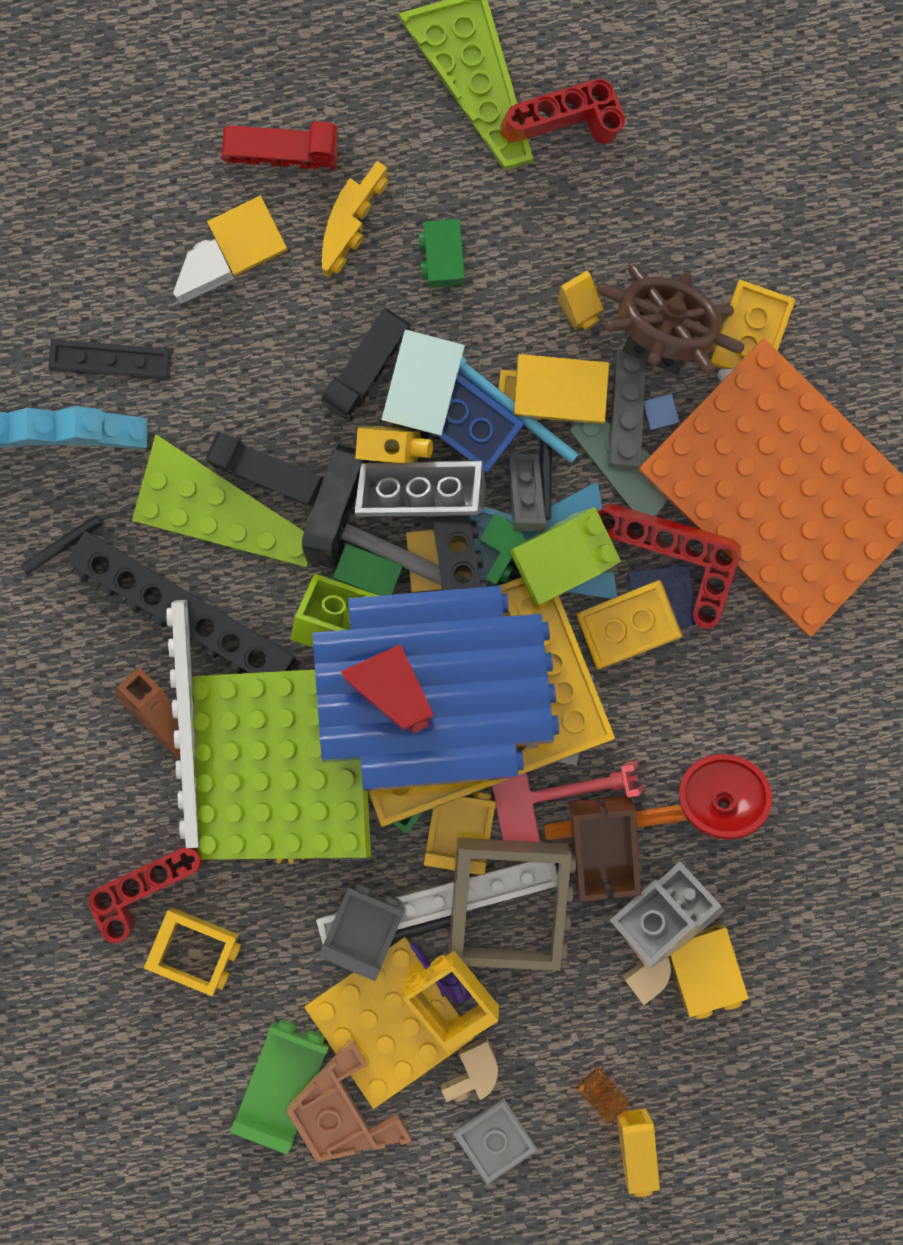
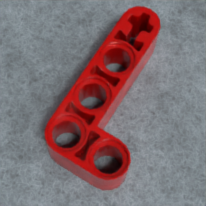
M595 79L514 104L508 109L503 118L500 132L507 141L520 142L586 121L593 138L601 144H609L614 141L625 125V115L612 85L607 80ZM592 95L598 96L601 101L596 100ZM565 103L571 104L575 110L567 107ZM539 112H544L549 118L542 117ZM604 122L609 123L613 129L605 126Z
M313 122L310 124V131L226 126L223 129L221 159L227 163L260 165V162L271 163V166L289 167L290 164L301 165L300 168L319 169L320 166L330 167V170L337 169L339 148L338 129L336 125L329 122Z
M185 846L95 889L89 896L88 904L104 939L116 944L125 940L133 932L134 922L126 905L199 870L204 860L201 859V854L197 848H186ZM185 853L187 856H194L195 861L191 863V866L186 864L176 869L174 864L183 860ZM156 866L165 867L168 873L166 881L156 879L154 875ZM128 879H134L139 883L140 890L138 894H132L127 890L126 884ZM101 892H106L111 896L112 903L110 907H104L99 902ZM113 920H119L123 923L125 927L123 935L113 932L111 927Z

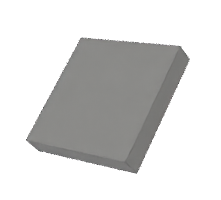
M504 1097L453 1131L455 1138L486 1185L538 1151V1148Z

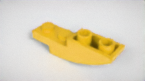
M376 161L360 185L349 178L333 206L322 248V270L327 278H330L333 272L338 274L343 269L347 261L344 258L350 248L356 250L364 238L362 234L363 226L357 218L363 219L368 214L372 206L369 203L375 193L381 195L389 183L387 167L379 161Z

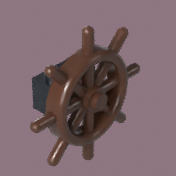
M633 264L629 267L628 271L635 282L626 291L606 283H600L597 286V292L600 295L620 303L618 308L619 318L607 320L604 323L605 330L608 332L625 330L629 336L622 351L653 366L678 375L684 361L694 360L703 373L711 374L714 371V365L707 355L711 353L715 345L734 353H741L744 350V344L741 341L721 333V318L732 316L734 313L733 306H714L705 295L690 286L692 278L687 273L682 274L679 281L664 277H647L638 265Z

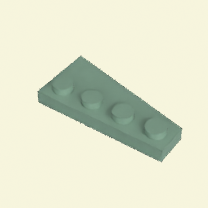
M606 420L604 424L576 422L570 429V434L622 497L626 505L630 509L656 516L668 499L638 470L608 467L610 423ZM641 448L642 464L650 454Z

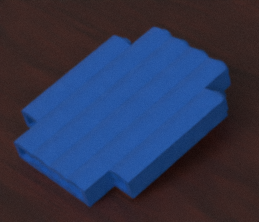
M500 586L348 598L351 630L312 633L322 761L326 763L361 760L364 791L517 778L519 776L518 770H524L522 750L516 751V746H524V749L537 748L539 744L552 743L554 735L559 734L558 716H552L550 704L556 703L555 685L548 683L547 672L553 671L551 652H545L544 641L550 639L548 621L542 622L541 614L503 617V613L509 612L507 594H501ZM401 644L434 714V719L429 721L430 727L415 734H412L411 730L404 733L346 684L341 671Z

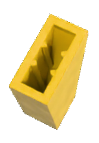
M646 1108L616 1112L627 1190L629 1194H634L637 1197L650 1196L653 1194V1191L660 1190L653 1121Z

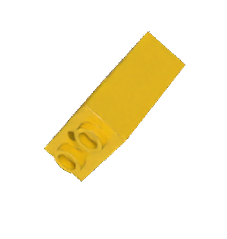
M172 907L167 910L144 969L213 996L217 989L223 990L230 973L226 972L225 969L228 961L234 962L241 947V944L237 943L239 934ZM178 923L226 943L210 982L162 963Z
M455 951L447 956L441 955L430 964L429 968L421 973L419 971L413 973L405 981L402 999L447 1053H450L498 1022L499 1005ZM450 972H453L479 1005L450 1024H447L423 995L422 991Z

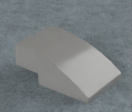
M678 862L659 881L655 879L641 891V895L636 896L610 919V922L652 968L698 935L724 912V909L681 862Z

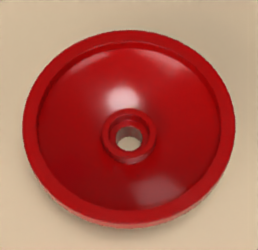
M716 754L698 760L686 771L680 785L679 801L685 817L696 829L714 838L733 840L751 835L765 823L772 807V790L763 772L750 761L735 755ZM724 802L728 805V808H721L718 804Z

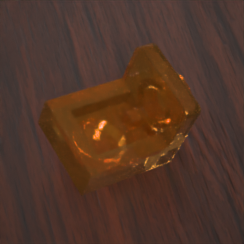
M599 1066L575 1086L606 1124H609L629 1106V1102L624 1094Z

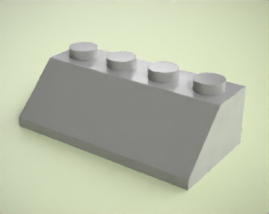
M482 461L361 463L355 516L479 515L484 509L486 491Z

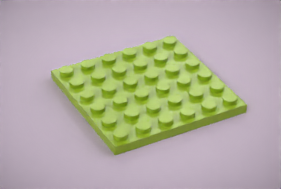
M315 670L192 676L193 723L195 728L194 771L195 778H197L196 805L199 819L197 820L199 838L197 850L201 854V859L370 857L368 791L363 790L361 760L326 763L322 761Z

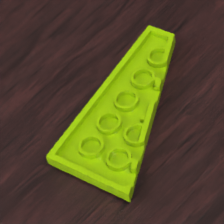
M445 0L398 13L402 24L504 171L533 163L534 158L528 139L520 142H509L503 138L500 132L503 118L508 109L517 104V100L488 0Z
M155 435L133 514V522L298 566L308 567V562L302 549L303 530L160 436Z

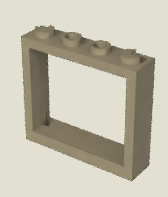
M457 838L448 954L455 951L466 966L560 971L561 959L567 958V941H563L564 931H569L570 913L566 912L567 902H572L573 884L569 883L570 873H575L576 856L571 854L568 843ZM471 859L559 863L551 952L464 947Z

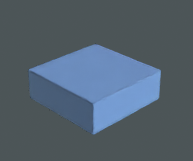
M672 394L644 401V413L649 431L680 423Z

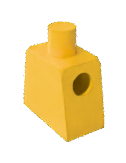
M384 426L361 427L357 429L355 459L393 463L417 462L419 457H431L433 442L429 439H420L421 434L418 430Z

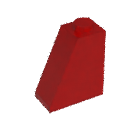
M401 644L341 671L346 684L404 733L411 730L412 734H415L430 727L429 721L434 719V714Z

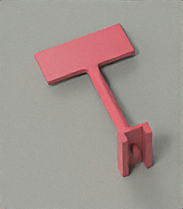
M639 761L626 762L621 766V771L610 773L609 777L535 791L530 789L527 773L493 785L492 788L503 840L541 842L534 810V804L538 802L613 789V791L625 789L627 798L640 795L644 791L643 784L634 785L633 782L638 781V775H632L631 771H635L639 767Z

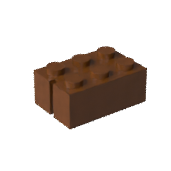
M627 795L602 798L603 804H598L596 799L569 802L573 855L576 856L575 886L580 902L608 899L603 880H608L614 898L641 895L636 809L631 797L627 798Z

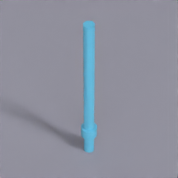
M462 356L458 373L513 415L514 401L467 364L468 360ZM515 416L524 423L525 427L570 463L578 456L576 451L535 418Z

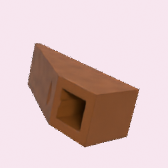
M138 667L116 688L113 696L179 760L180 749H175L174 731L179 730L178 718H173L172 702L164 691Z

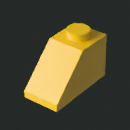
M587 270L563 284L557 299L575 331L581 327L584 330H588L600 322L598 317L602 315L604 310L592 277Z

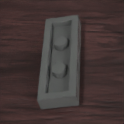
M509 453L507 465L513 529L515 531H544L546 519L539 455Z

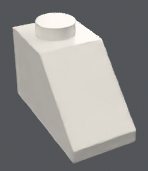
M216 240L201 241L193 247L194 250L187 253L174 289V295L180 304L234 279Z

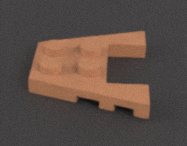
M354 1038L342 1047L287 1106V1114L316 1162L355 1155L356 1151L370 1148L379 1150L386 1148L385 1145L399 1142L403 1145L412 1141L399 1114L369 1128L343 1085L342 1079L367 1066V1060Z

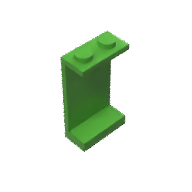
M279 1020V1023L272 1022L266 1041L230 1133L288 1155L297 1129L287 1114V1106L319 1073L329 1043L324 1041L325 1037L320 1033L308 1031L307 1034L296 1030L297 1026L295 1024Z

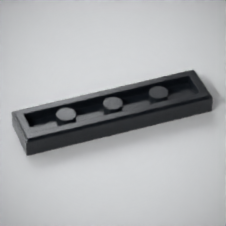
M51 339L48 369L169 380L172 350Z

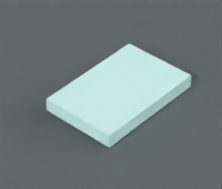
M405 330L382 420L442 436L465 345Z

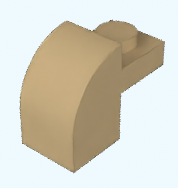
M628 942L641 962L622 976L642 1004L645 1005L666 987L671 973L670 961L667 957L651 968Z
M487 1036L459 1049V1056L467 1073L442 1084L441 1091L446 1102L453 1099L455 1102L462 1101L468 1098L474 1089L479 1099L482 1100L493 1090L498 1077V1067L495 1053Z

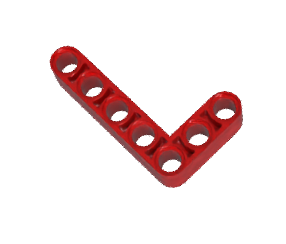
M616 504L604 505L598 511L601 520L604 513L612 515L615 519L614 526L604 524L610 538L705 566L706 570L694 607L693 618L696 624L702 628H712L718 624L724 612L741 556L740 545L735 540ZM631 523H640L644 527V534H635L631 530ZM660 532H670L673 535L674 542H663L659 536ZM693 539L700 541L703 544V551H692L689 547V541ZM722 548L730 550L733 554V559L730 561L722 560L718 555V550ZM713 577H718L722 579L725 587L715 589L710 585L709 580ZM701 607H713L716 615L713 617L705 616L701 611Z

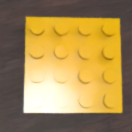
M406 937L389 947L376 981L352 972L304 1006L336 1054L349 1040L354 1038L367 1060V1066L351 1074V1077L373 1109L474 1039V1037L458 1048L447 1053L402 999L407 978L415 972L419 971L421 973L426 970L411 949L410 942ZM436 983L422 991L423 995L447 1024L460 1017L447 996L442 997Z

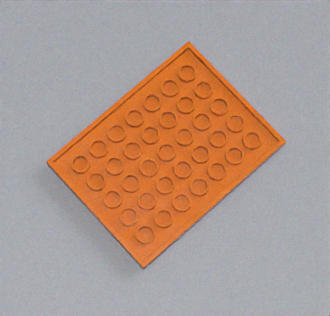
M765 338L740 361L638 468V471L697 529L735 540L741 548V556L737 568L808 637H812L903 541V475ZM725 548L719 549L729 560L733 559V554L730 550Z

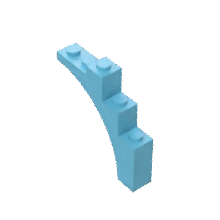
M80 406L57 411L24 408L9 413L0 412V448L80 445L144 449L147 448V418L102 412V409Z

